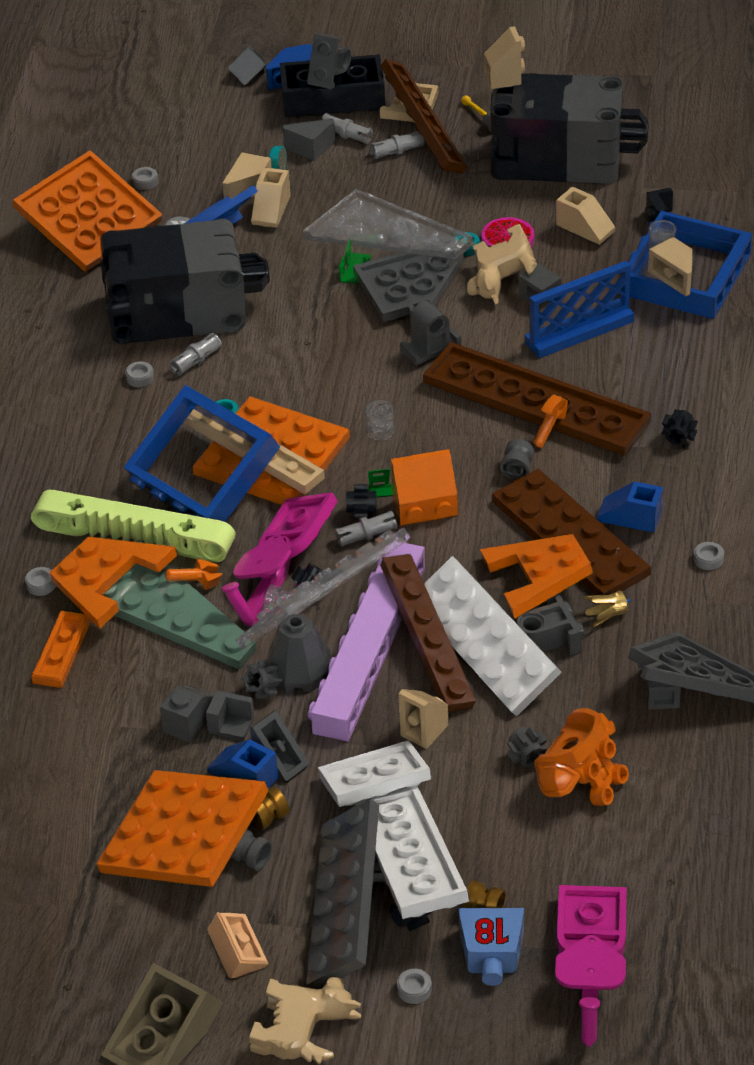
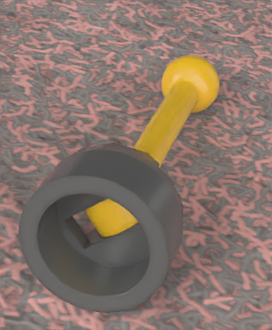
M463 96L461 99L462 104L465 106L469 105L483 116V125L491 132L490 111L488 113L473 103L469 96Z

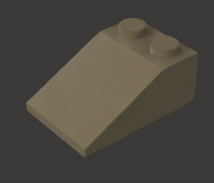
M153 962L101 1056L117 1065H179L206 1035L224 1002Z

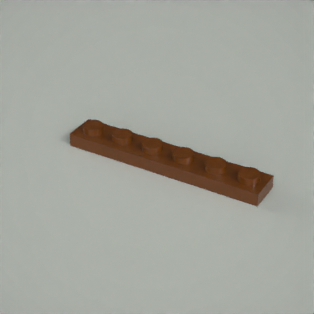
M385 59L380 65L386 75L385 79L392 85L396 92V97L402 101L406 108V113L417 125L416 129L428 143L427 147L438 159V165L446 172L452 171L462 174L468 166L404 64Z
M411 554L383 557L380 563L381 569L437 697L448 704V712L473 708L476 699Z

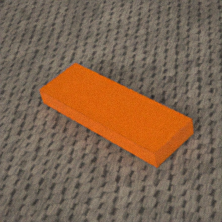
M60 611L31 676L33 684L57 688L63 687L91 623V620L85 614Z

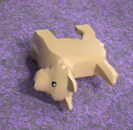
M520 224L507 229L511 236L508 242L504 241L488 247L484 241L473 245L478 272L467 283L469 295H480L485 299H493L494 303L498 304L501 279L526 269L528 275L534 271L537 266L536 259Z
M340 977L329 978L325 986L318 990L297 985L281 984L278 980L270 979L266 990V995L269 996L267 1008L275 1010L274 1016L276 1018L273 1021L275 1025L266 1029L263 1028L261 1023L254 1022L249 1037L251 1043L250 1050L261 1055L273 1054L282 1060H293L303 1057L308 1062L314 1060L317 1064H321L323 1060L326 1061L333 1058L334 1053L315 1046L310 1042L316 1022L319 1020L360 1019L361 1014L354 1009L360 1008L361 1003L352 1000L351 994L344 989V980Z

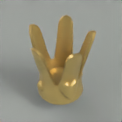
M617 591L610 595L584 596L586 600H591L593 603H602L587 609L585 614L587 616L597 615L598 621L593 623V627L613 616L627 614V603L631 602V599L626 600L622 591Z

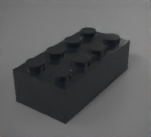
M380 54L351 57L347 71L334 76L333 82L335 86L332 89L307 84L310 60L280 63L285 117L341 112L350 113L364 110L375 111L385 106V83L383 71L380 67Z

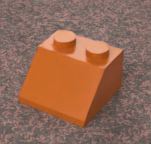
M449 449L391 459L393 504L400 526L458 516V494Z

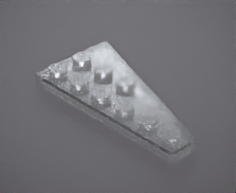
M359 189L352 191L302 231L305 240L348 245L349 239H351V246L457 259L474 245L472 235Z
M405 528L394 534L391 530H388L376 539L378 544L375 546L371 542L367 543L355 552L357 557L352 559L350 555H347L335 564L337 569L331 571L328 567L314 577L315 580L310 582L307 580L293 589L291 594L287 595L285 593L271 603V606L257 615L259 621L237 638L236 642L244 650L263 634L267 635L288 616L299 614L328 595L330 591L340 584L343 585L362 570L369 568L383 557L395 551L411 538Z

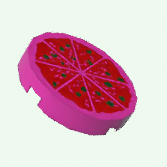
M506 217L492 220L486 224L481 232L482 241L488 247L504 241L508 242L511 236L507 229L520 224L532 249L534 245V229L522 219Z

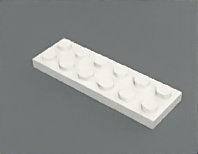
M453 556L424 583L452 647L514 715L518 716L562 673Z
M418 786L391 791L389 794L381 797H371L373 801L379 804L375 857L402 919L419 917L424 913L443 908H453L458 904L469 902L467 889ZM370 798L359 801L357 804H355V806L361 804L362 802Z

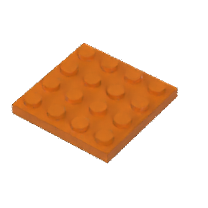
M91 150L13 199L12 204L13 208L85 273L100 263V237L102 234L111 230L154 227L162 221L163 217L161 212Z
M251 396L236 412L240 417L270 433L278 444L324 471L350 438V429ZM213 441L193 465V475L224 485L243 458ZM264 470L247 492L283 505L288 498L306 495Z
M154 770L96 865L100 873L213 887L269 791L265 781Z

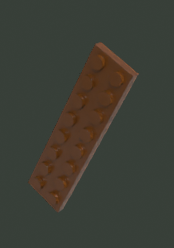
M453 342L448 344L423 374V383L538 425L542 424L546 413L541 411L543 405L553 394L561 396L568 400L566 416L564 419L557 418L552 430L623 456L626 455L651 422L650 412Z

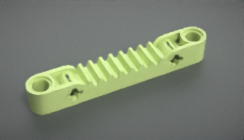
M57 490L44 491L31 513L32 522L38 528L45 531L71 536H82L90 532L91 537L99 532L101 538H106L110 534L114 540L123 537V541L134 539V542L139 540L149 544L156 543L157 545L175 546L176 552L181 556L209 562L223 561L236 535L231 525L220 520Z

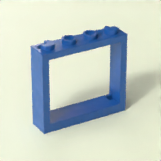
M660 211L656 220L650 222L646 236L643 235L641 237L636 252L633 251L630 255V297L715 319L751 256L753 233ZM674 237L682 243L729 255L707 292L690 288V295L684 296L659 279L643 276L648 267L649 249L662 243L665 238L670 239Z
M184 385L123 468L131 476L129 481L136 484L141 490L144 487L151 490L150 494L163 503L166 499L172 502L171 507L182 514L188 512L193 516L226 522L279 450L280 445L270 433L189 386ZM193 409L253 444L207 508L147 472Z

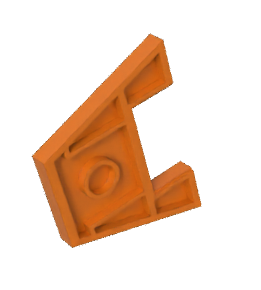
M573 534L480 549L482 559L490 573L519 563L530 585L504 593L506 603L514 618L521 616L593 573L590 561Z
M87 537L49 574L52 582L101 629L119 612L117 601L105 597L103 594L135 564L160 572L177 556L175 546Z

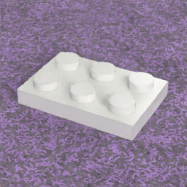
M409 740L318 767L321 781L339 807L344 805L352 806L361 800L374 796H385L391 791L400 788L415 787L421 782L431 779L428 765Z

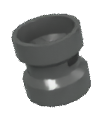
M520 439L508 442L500 466L504 476L512 480H518L529 474L530 463L534 456L532 445Z
M246 829L230 859L236 862L244 861L249 868L260 871L270 858L273 848L272 842L264 837L256 838L251 831Z

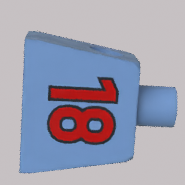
M459 908V931L467 970L470 973H482V981L486 985L495 986L503 981V973H514L517 971L524 936V908Z

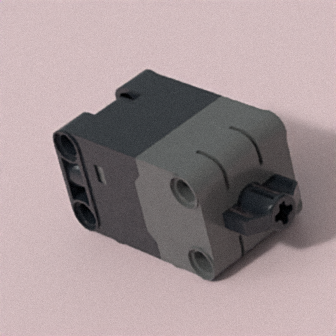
M521 74V85L493 89L491 94L490 128L493 133L491 140V175L497 180L613 184L618 180L620 154H638L647 144L649 121L640 109L622 108L623 81L617 76ZM622 119L640 120L641 122H622ZM621 140H635V141H640V142H639V143H627V142H621Z
M227 219L118 231L111 230L105 232L100 237V263L105 288L107 315L110 322L112 339L118 344L239 331L246 324L244 294L262 292L270 282L268 261L255 252L238 253L233 224Z

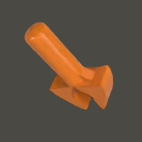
M553 394L543 405L541 411L546 413V416L533 440L534 446L543 448L556 419L565 418L568 400Z
M197 559L194 569H167L165 578L167 581H199L203 589L208 590L220 583L223 573H217L219 565Z

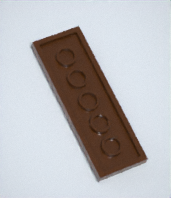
M536 469L492 493V502L534 540L573 534L590 561L593 571L592 574L580 581L595 595H610L617 591H624L651 575L650 565L540 469Z

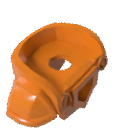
M580 708L571 712L567 717L566 724L560 731L561 734L545 754L535 759L534 766L537 773V781L544 796L563 797L571 793L578 781L580 784L590 782L592 786L590 790L591 803L595 806L610 805L614 798L613 789L610 784L619 785L627 782L629 771L626 765L612 763L610 760L615 756L616 745L609 738V735H612L616 729L614 723L609 721L603 713H597L588 708Z

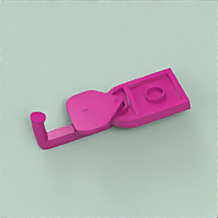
M333 492L286 499L260 538L258 546L245 553L235 566L233 573L237 579L262 578L247 603L238 589V582L226 584L221 589L225 592L229 602L245 625L253 626L257 624L286 579L291 558L304 551L318 536L319 530L330 517L331 511L338 502Z
M559 885L557 947L560 954L556 957L555 977L557 982L563 987L582 989V999L579 1001V1005L582 1007L581 1039L587 1047H592L597 1040L598 1007L600 1006L598 990H613L619 988L625 982L626 960L622 955L626 947L627 887Z

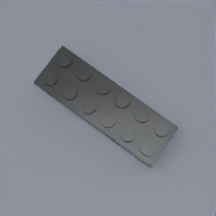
M371 798L357 806H353L350 810L334 819L328 820L322 825L306 985L311 989H322L329 978H343L366 966L379 804Z

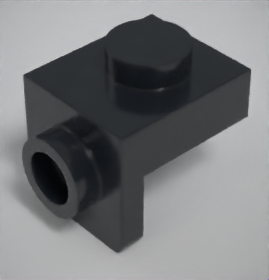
M671 188L646 192L644 212L648 223L654 222L660 211L671 212L673 210V190Z

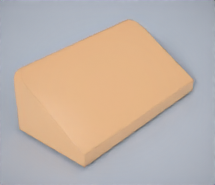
M217 912L207 931L229 978H237L266 968L269 963L246 914Z

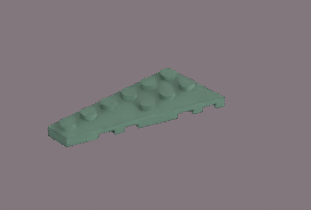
M135 564L103 594V596L117 601L119 612L114 616L239 670L257 650L255 640L188 582L167 581L165 572L167 569H172L168 565L160 572H156Z

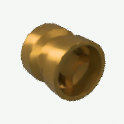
M275 786L268 788L269 791L251 821L258 830H264L269 827L274 818L282 819L290 813L286 798Z
M475 880L469 883L467 887L469 902L463 903L462 908L504 907L506 890L497 887L489 890V888L485 887L484 883Z

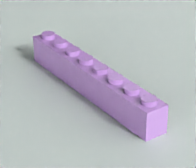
M390 540L386 550L380 552L376 572L372 571L370 573L368 589L366 593H361L358 611L350 617L349 631L347 635H342L340 639L337 657H332L330 661L327 679H322L320 682L317 701H312L310 704L308 720L312 721L313 734L349 742L403 620L380 563L383 557L411 554L422 577L425 570V547Z

